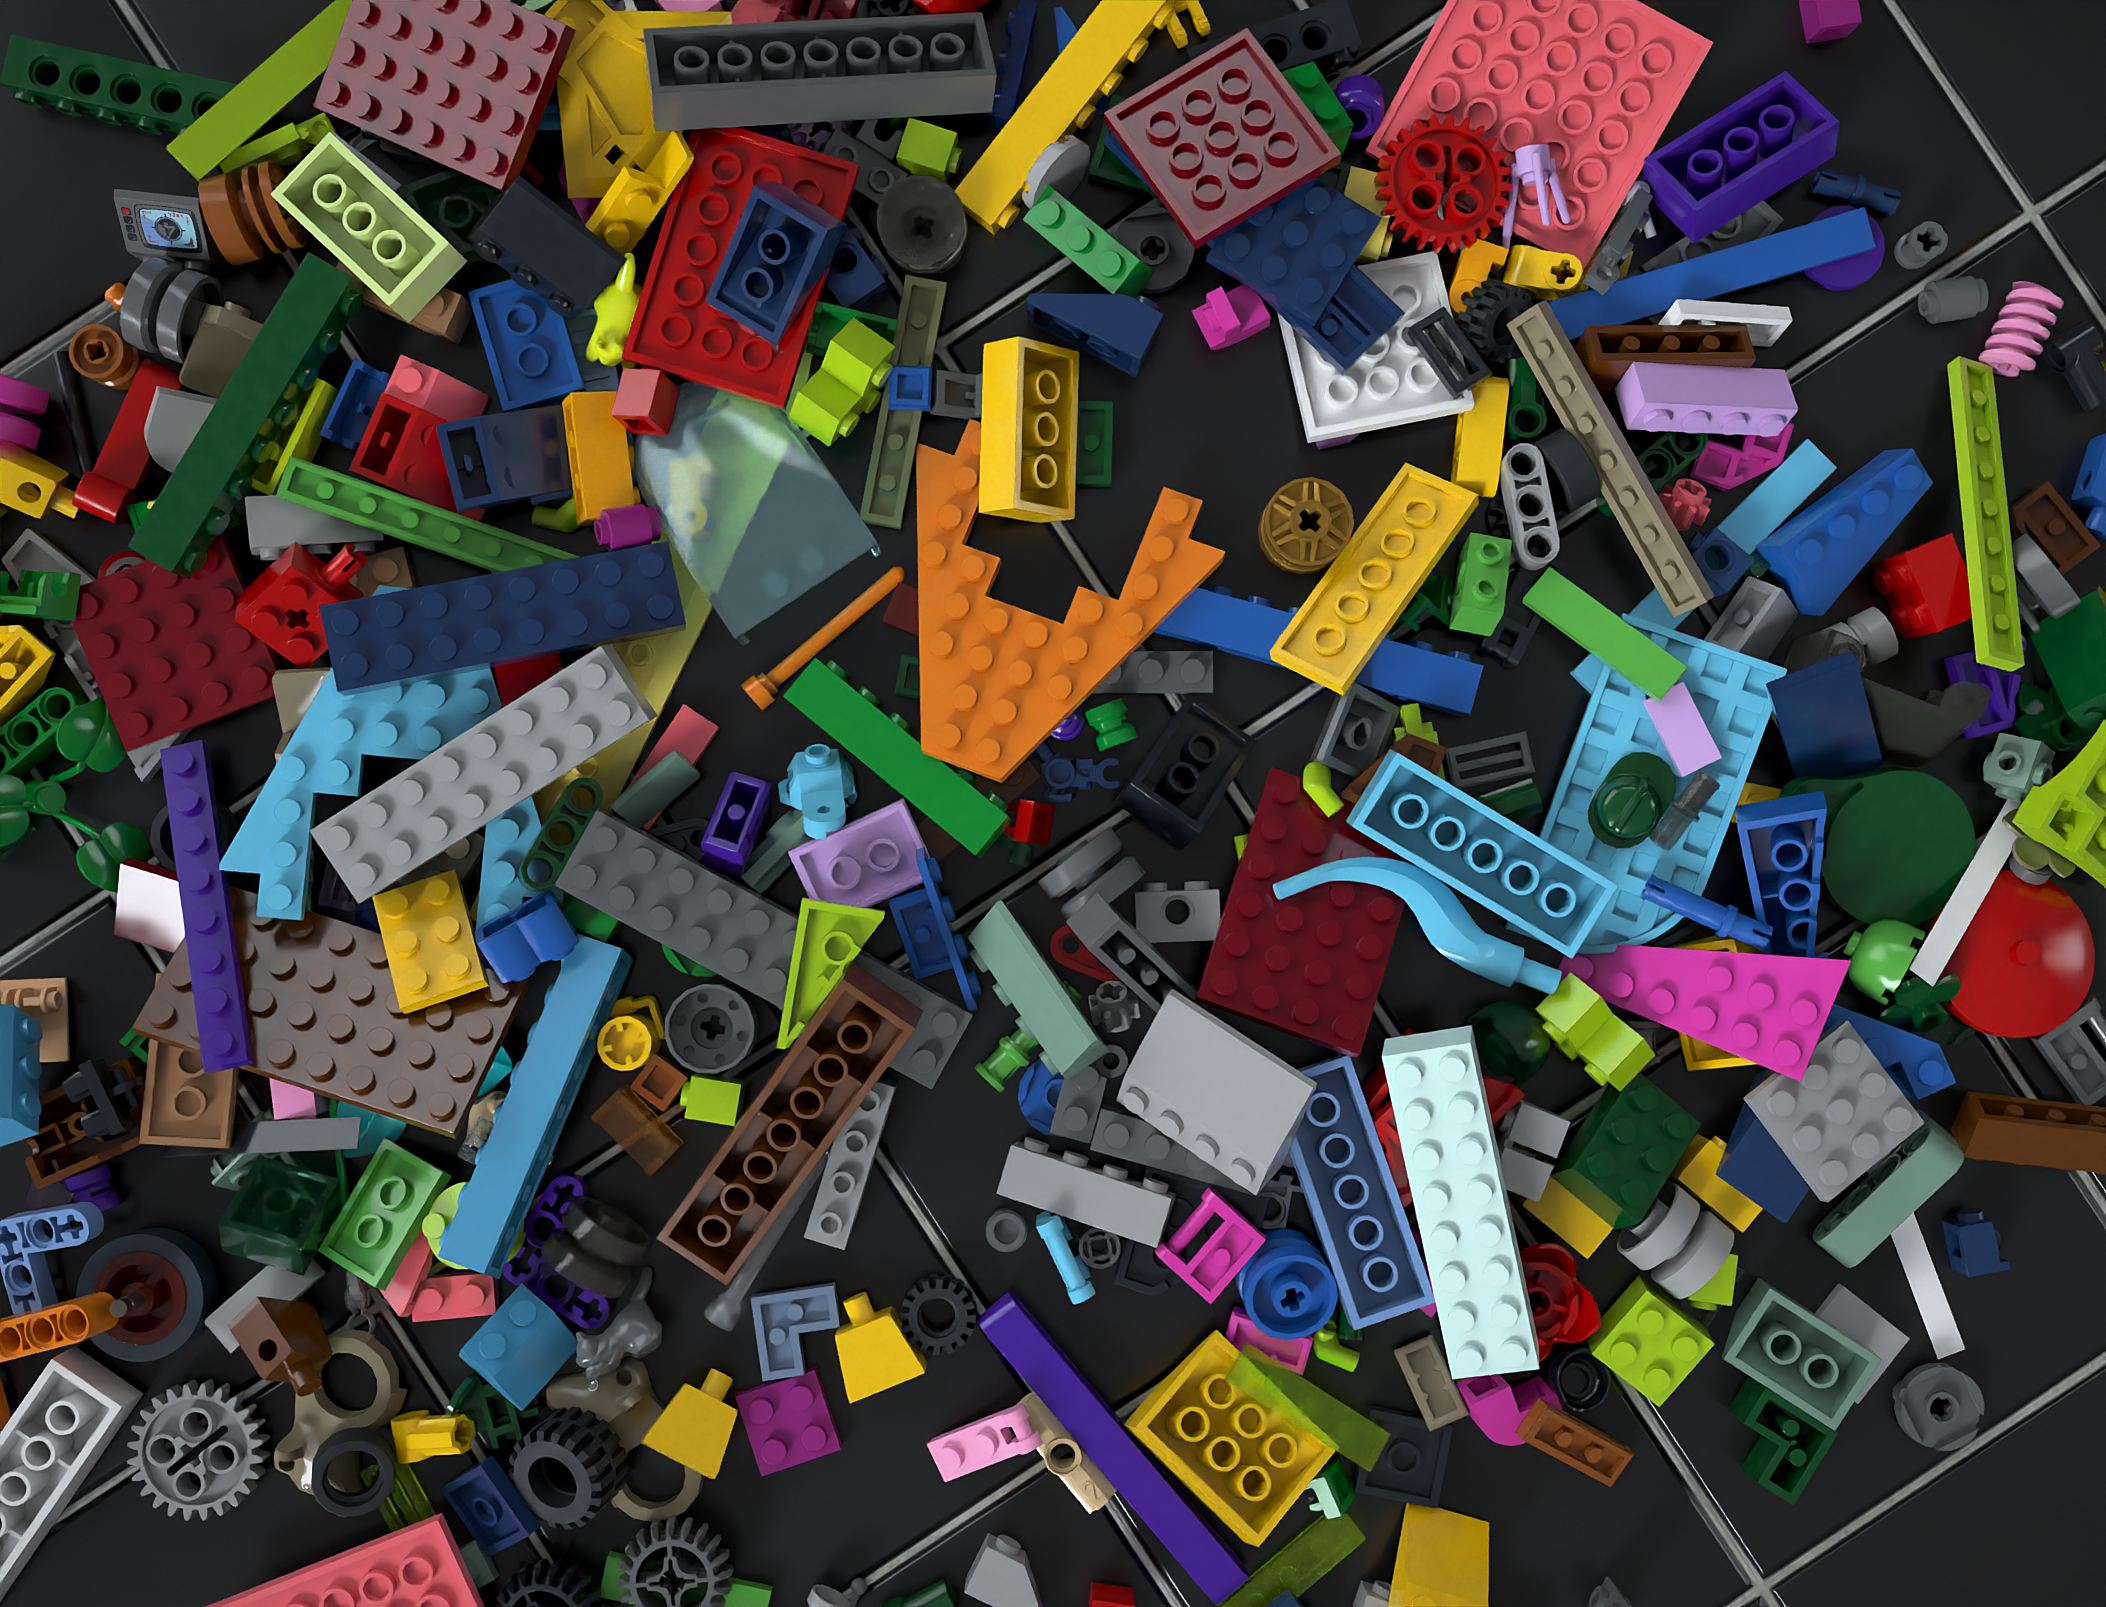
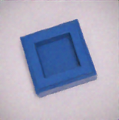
M892 365L893 369L889 378V410L931 411L932 367Z

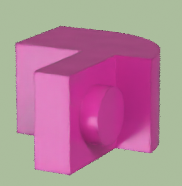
M1244 284L1227 293L1224 292L1222 286L1207 293V303L1192 311L1211 350L1235 344L1270 326L1271 317L1260 295Z
M1500 1374L1469 1377L1455 1384L1469 1416L1489 1439L1501 1445L1515 1446L1526 1443L1515 1431L1538 1398L1562 1409L1557 1394L1552 1391L1539 1375L1512 1389Z

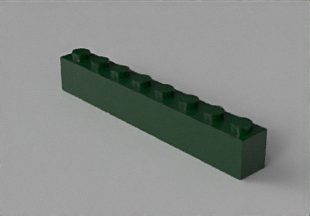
M310 252L307 253L128 545L129 548L166 570L190 579L193 573L198 572L203 567L208 556L207 550L215 537L221 535L227 528L230 521L229 514L238 500L244 498L252 486V476L260 463H264L271 456L275 446L274 440L282 427L287 426L293 420L297 411L296 404L304 391L309 390L317 381L319 376L318 368L326 355L332 353L339 345L341 331L348 319L354 317L361 309L366 289L355 279Z

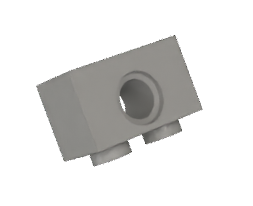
M1209 881L1184 882V890H1167V883H1142V891L1133 892L1135 928L1150 943L1214 940L1220 923L1219 889H1209ZM1176 899L1184 901L1188 907L1186 919L1180 923L1169 922L1165 916L1167 904Z

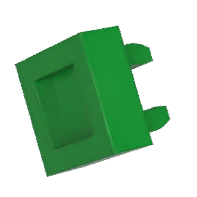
M1340 1458L1328 1460L1305 1488V1490L1314 1489L1317 1495L1309 1505L1310 1510H1323L1327 1519L1342 1516L1356 1497Z

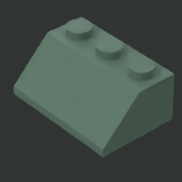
M1759 1277L1735 1313L1722 1355L1724 1360L1834 1431L1882 1361L1868 1347Z

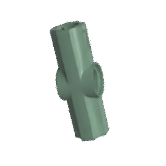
M844 799L845 810H847L850 805ZM797 808L794 811H788L765 834L767 838L751 853L743 876L740 875L759 894H763L793 864L788 850L814 839L805 833L803 814Z

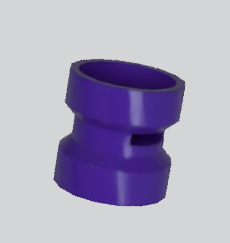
M108 1165L64 1180L68 1192L75 1195L77 1203L90 1202L96 1205L100 1211L121 1204L118 1193L111 1190L109 1180L112 1176ZM96 1191L97 1195L91 1197L90 1193Z

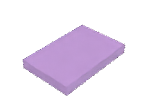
M904 798L847 823L835 831L826 833L827 840L814 838L788 850V854L810 899L869 908L923 883L916 862L917 849L924 847L928 859L931 858Z

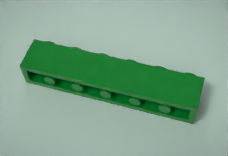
M814 658L783 697L981 859L1012 822V819L1004 813L1009 806L993 792L989 791L986 796H983L972 787L977 779L965 769L956 766L952 770L941 760L923 754L921 744L908 734L913 728L909 723L895 712L888 718L877 709L881 701L864 686H861L858 691L849 686L845 681L850 675L832 660L825 666L817 658Z

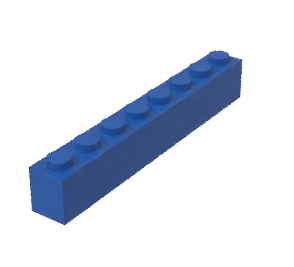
M1209 584L1207 590L1197 588L1154 631L1157 634L1289 669L1271 660L1269 651L1300 608L1289 606L1287 612L1271 608L1272 601L1251 595L1248 596L1247 601L1231 597L1232 590ZM1388 632L1354 680L1355 683L1373 693L1410 703H1419L1421 706L1464 717L1471 714L1483 665L1472 663L1474 656L1463 652L1450 650L1448 656L1432 652L1433 645L1426 642L1410 639L1408 645L1392 641L1393 634Z

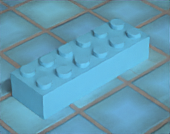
M1391 749L1346 820L1349 825L1572 959L1618 887L1617 884Z

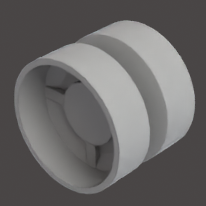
M1671 1182L1663 1185L1639 1224L1622 1228L1617 1240V1249L1639 1269H1651V1278L1676 1299H1683L1697 1292L1717 1273L1732 1249L1734 1232L1711 1212H1699V1202L1679 1185Z

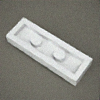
M1677 299L1658 325H1747L1752 346L1771 347L1793 319L1789 307Z

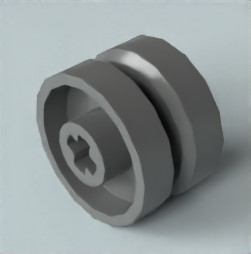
M152 257L142 262L133 273L122 300L120 326L123 338L129 346L151 353L161 352L165 358L184 364L206 304L224 307L221 284L215 277L189 269L184 271L180 265Z
M1110 826L1089 842L1085 839L1056 862L1058 865L1056 868L1038 881L1050 899L1061 897L1073 887L1078 891L1062 906L1061 913L1066 920L1075 914L1097 892L1110 903L1146 874L1133 856L1122 858L1110 868L1105 862L1119 852L1123 844Z

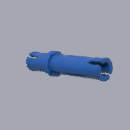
M1653 874L1649 876L1645 883L1646 889L1642 890L1640 899L1648 900L1716 930L1715 935L1725 938L1728 935L1757 948L1761 952L1769 942V939L1766 938L1767 935L1771 936L1773 932V926L1765 925L1738 913V908L1729 904L1727 907H1724L1662 880Z

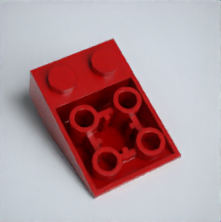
M382 392L349 470L407 497L458 514L436 433L437 424L449 421ZM487 508L460 513L459 515L481 522Z

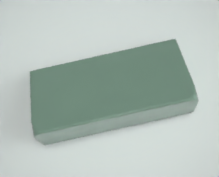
M671 751L611 803V808L626 821L641 828L698 780L700 773L682 752Z

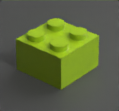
M1640 1275L1636 1277L1601 1318L1602 1327L1586 1338L1591 1353L1658 1407L1665 1402L1715 1345L1703 1324Z

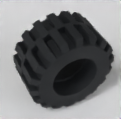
M565 1407L557 1409L520 1439L514 1446L515 1451L510 1455L509 1463L513 1467L509 1470V1476L511 1480L515 1481L514 1487L526 1506L535 1513L534 1516L541 1522L544 1519L547 1520L551 1527L558 1528L562 1524L564 1529H573L576 1525L581 1527L587 1524L619 1493L626 1482L624 1476L628 1473V1464L623 1460L627 1457L625 1448L620 1447L618 1443L621 1439L617 1432L612 1433L608 1428L610 1424L606 1420L602 1419L599 1421L596 1419V1413L590 1410L582 1413L580 1407H571L569 1410Z

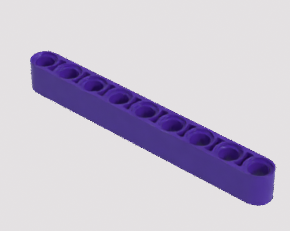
M1011 1291L1004 1294L976 1318L978 1324L993 1344L1216 1605L1223 1602L1250 1578L1247 1569L1145 1447L1123 1426V1421Z

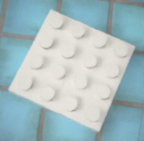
M1434 251L1357 266L1405 314L1344 375L1340 374L1278 313L1308 443L1471 411L1475 405L1471 390H1466L1462 393V396L1455 400L1407 334L1409 327L1443 306L1453 318L1438 256L1434 254ZM1436 322L1434 325L1446 342L1451 345L1456 352V356L1465 367L1463 355L1441 324ZM1423 330V333L1426 335V337L1428 338V340H1429V341L1431 342V344L1434 346V348H1435L1436 351L1439 353V355L1441 356V358L1444 360V362L1446 363V365L1449 367V369L1451 370V372L1454 374V376L1456 377V379H1457L1459 382H1461V380L1459 379V377H1458V376L1456 375V373L1453 371V369L1451 368V366L1448 364V362H1447L1446 359L1443 357V355L1441 354V352L1438 350V348L1436 347V345H1435V344L1433 343V341L1430 339V337L1428 336V334L1425 332V330Z

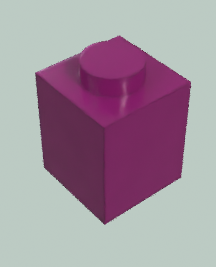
M1799 0L1806 44L1845 38L1862 22L1858 0Z

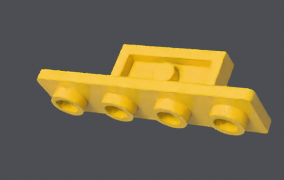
M671 131L645 172L624 166L586 223V228L624 256L626 253L632 252L638 241L644 237L647 228L659 210L667 203L668 197L676 185L688 172L694 157L683 135L677 131Z

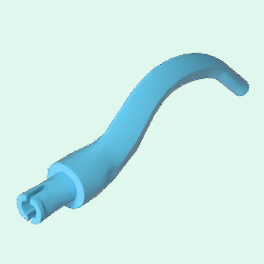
M1376 857L1348 858L1320 865L1273 884L1274 893L1279 900L1328 881H1356L1383 887L1393 891L1406 901L1415 913L1431 944L1442 955L1464 969L1507 987H1510L1515 981L1550 995L1556 991L1562 974L1560 970L1525 958L1524 948L1485 933L1476 925L1457 897L1440 879L1422 868L1407 862Z

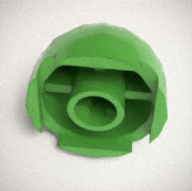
M1882 919L1872 923L1863 934L1854 931L1843 953L1850 956L1849 960H1851L1847 971L1850 982L1869 999L1883 1006L1887 1005L1889 998L1883 995L1885 989L1895 992L1917 952V949H1915L1911 942L1914 937L1923 940L1925 931L1908 923L1890 919Z

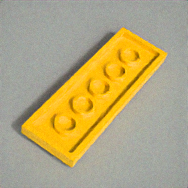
M1405 463L1353 534L1349 543L1335 559L1269 651L1271 660L1344 696L1479 504L1478 494Z

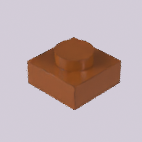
M656 1052L630 1088L664 1112L682 1090L684 1082L688 1081L691 1076L659 1052Z

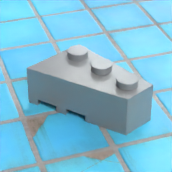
M276 495L245 497L249 543L253 561L277 560L295 541L317 558L328 557L333 552H340L346 544L356 546L352 555L358 550H361L364 555L373 554L376 552L375 548L383 547L384 537L381 532L279 498Z

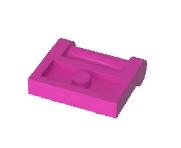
M1208 1187L1201 1195L1203 1201L1169 1241H1162L1154 1252L1211 1304L1265 1242L1267 1237L1232 1207L1220 1193L1212 1187ZM1216 1212L1225 1221L1188 1263L1182 1258L1180 1253Z

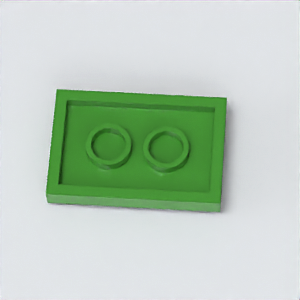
M384 1138L318 1251L373 1287L385 1291L422 1229L423 1220L429 1214L432 1204L444 1191L452 1176L398 1143Z

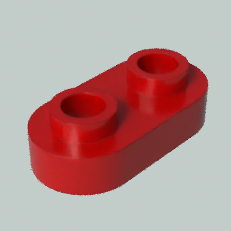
M1064 925L1055 931L1051 938L1050 949L1058 963L1103 982L1121 980L1110 969L1102 965L1101 961L1087 949L1069 925ZM1069 937L1076 938L1079 942V948L1074 953H1068L1063 948L1064 940Z

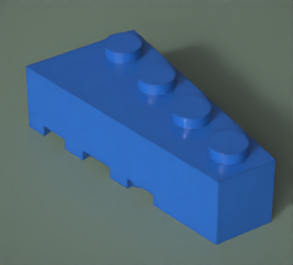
M1913 448L1884 450L1755 547L1780 588L1784 590L1797 609L1798 614L1823 616L1933 482Z
M1819 791L1736 806L1737 828L1756 920L1765 925L1773 926L1772 935H1767L1766 937L1769 939V942L1764 948L1763 954L1814 958L1817 909L1820 896L1821 861L1823 860L1824 826L1827 813L1824 792Z

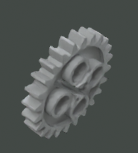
M194 1379L184 1384L183 1389L179 1384L174 1385L167 1390V1395L161 1393L152 1399L153 1406L149 1405L140 1411V1415L144 1420H140L131 1427L140 1436L127 1443V1447L138 1450V1454L127 1460V1464L140 1466L141 1471L132 1477V1481L145 1479L147 1485L141 1491V1496L148 1495L151 1492L157 1495L152 1507L157 1508L162 1503L167 1502L169 1503L168 1516L170 1517L183 1508V1515L186 1521L194 1517L198 1511L201 1519L207 1520L214 1514V1511L221 1516L231 1509V1505L234 1507L238 1506L246 1499L244 1494L249 1495L257 1488V1484L253 1479L260 1478L266 1472L257 1463L263 1462L270 1456L269 1452L259 1449V1446L269 1440L270 1435L257 1433V1428L266 1421L264 1418L252 1420L250 1415L257 1405L254 1403L244 1408L241 1405L244 1392H240L231 1398L228 1396L230 1384H224L215 1392L213 1379H209L201 1384L200 1388ZM197 1412L206 1416L208 1428L199 1424ZM221 1426H227L228 1432L183 1466L177 1473L173 1474L170 1472V1467L196 1448L199 1443L215 1433ZM164 1438L173 1443L175 1454L166 1450ZM223 1445L232 1449L234 1461L224 1456L222 1452ZM189 1472L199 1476L201 1487L191 1482Z

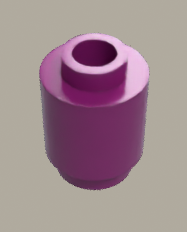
M644 504L602 509L600 518L594 521L596 539L599 544H605L609 552L649 545L652 541H657L661 538V523L655 507H646Z

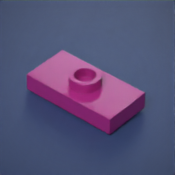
M1234 1306L1225 1338L1245 1357L1303 1375L1315 1332L1307 1337L1293 1340L1273 1338L1256 1328L1246 1309Z

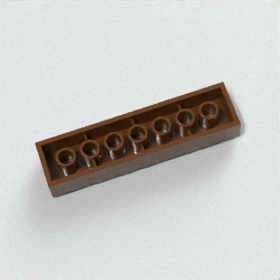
M852 962L672 1212L657 1239L725 1285H728L914 1032L923 1010Z

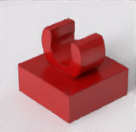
M1020 799L1019 804H1009L1007 810L1018 813L1016 826H1007L1004 832L1008 835H1013L1014 841L1049 846L1055 805Z

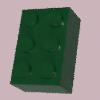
M1639 1072L1621 1092L1612 1084H1608L1550 1173V1176L1612 1228L1619 1229L1639 1224L1698 1131L1701 1123Z

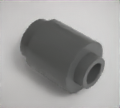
M1972 276L1931 281L1925 285L1924 290L1919 294L1918 308L1920 314L1926 317L1932 324L1973 318L1978 312H1983L1986 309L1989 298L1988 288L1983 279H1975Z

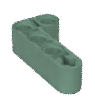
M1916 1110V1112L1925 1123L1903 1140L1888 1158L1818 1224L1813 1233V1240L1846 1268H1852L1864 1260L1949 1180L1963 1163L1964 1153L1956 1138L1922 1110Z

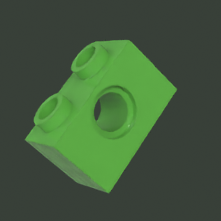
M1473 532L1469 534L1458 556L1449 629L1489 637L1492 635L1504 614L1512 540Z

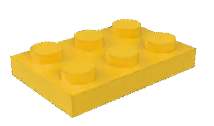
M455 869L372 896L399 1008L404 1014L489 986L460 876Z

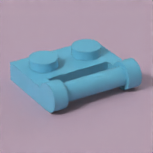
M1049 1211L1036 1215V1228L1054 1259L1066 1284L1067 1293L1072 1303L1078 1304L1091 1298L1096 1292L1091 1281L1085 1280L1091 1277V1273L1080 1254L1074 1256L1067 1241L1073 1239V1236L1065 1218L1054 1215V1213Z

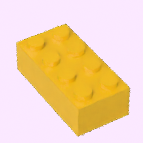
M1019 336L984 344L979 513L1035 523L1074 519L1079 352Z

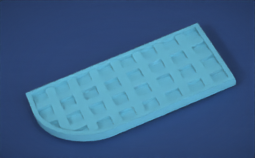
M1625 613L1621 614L1620 618L1687 666L1686 672L1676 684L1684 682L1722 758L1680 777L1642 702L1650 698V696L1603 662L1539 834L1540 839L1618 885L1576 953H1611L1616 951L1617 944L1638 946L1660 936L1684 917L1648 900L1640 899L1642 890L1646 889L1645 883L1651 874L1694 894L1702 895L1773 709L1766 683L1785 676L1788 669ZM1634 752H1649L1657 755L1670 766L1675 776L1676 792L1670 806L1654 831L1642 843L1630 848H1615L1604 844L1593 834L1588 823V808L1594 794L1611 768L1622 757ZM1507 920L1506 929L1543 942Z

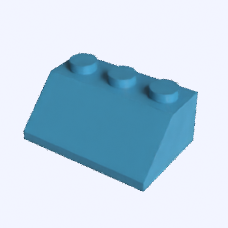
M0 1004V1147L39 1134V1115L41 1114L39 1078L42 1074L40 1064L42 1029L40 1022L15 1005Z

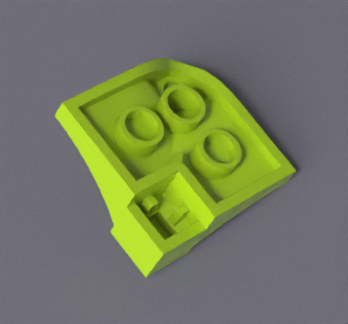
M2104 719L2087 745L2061 772L2041 787L2032 786L2025 800L2019 806L2012 822L2033 841L2042 843L2059 853L2106 888V720Z

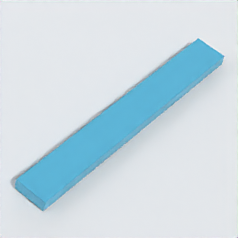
M1807 438L1717 528L1750 555L1756 549L1755 546L1766 539L1837 467ZM1707 550L1705 553L1706 564L1711 569L1717 570L1720 564L1719 557L1714 551ZM1655 587L1628 615L1674 630L1695 608L1673 618ZM1589 653L1569 673L1592 694L1603 662Z

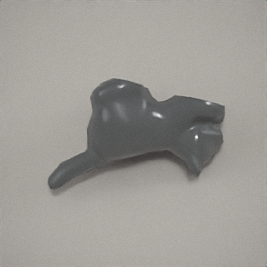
M646 1266L643 1269L629 1304L620 1311L612 1324L602 1334L587 1335L581 1331L576 1333L578 1341L576 1363L580 1367L586 1368L585 1372L589 1383L602 1378L618 1368L625 1356L641 1359L653 1353L659 1347L662 1338V1325L654 1318L651 1308L644 1301L652 1284L653 1271L651 1267Z

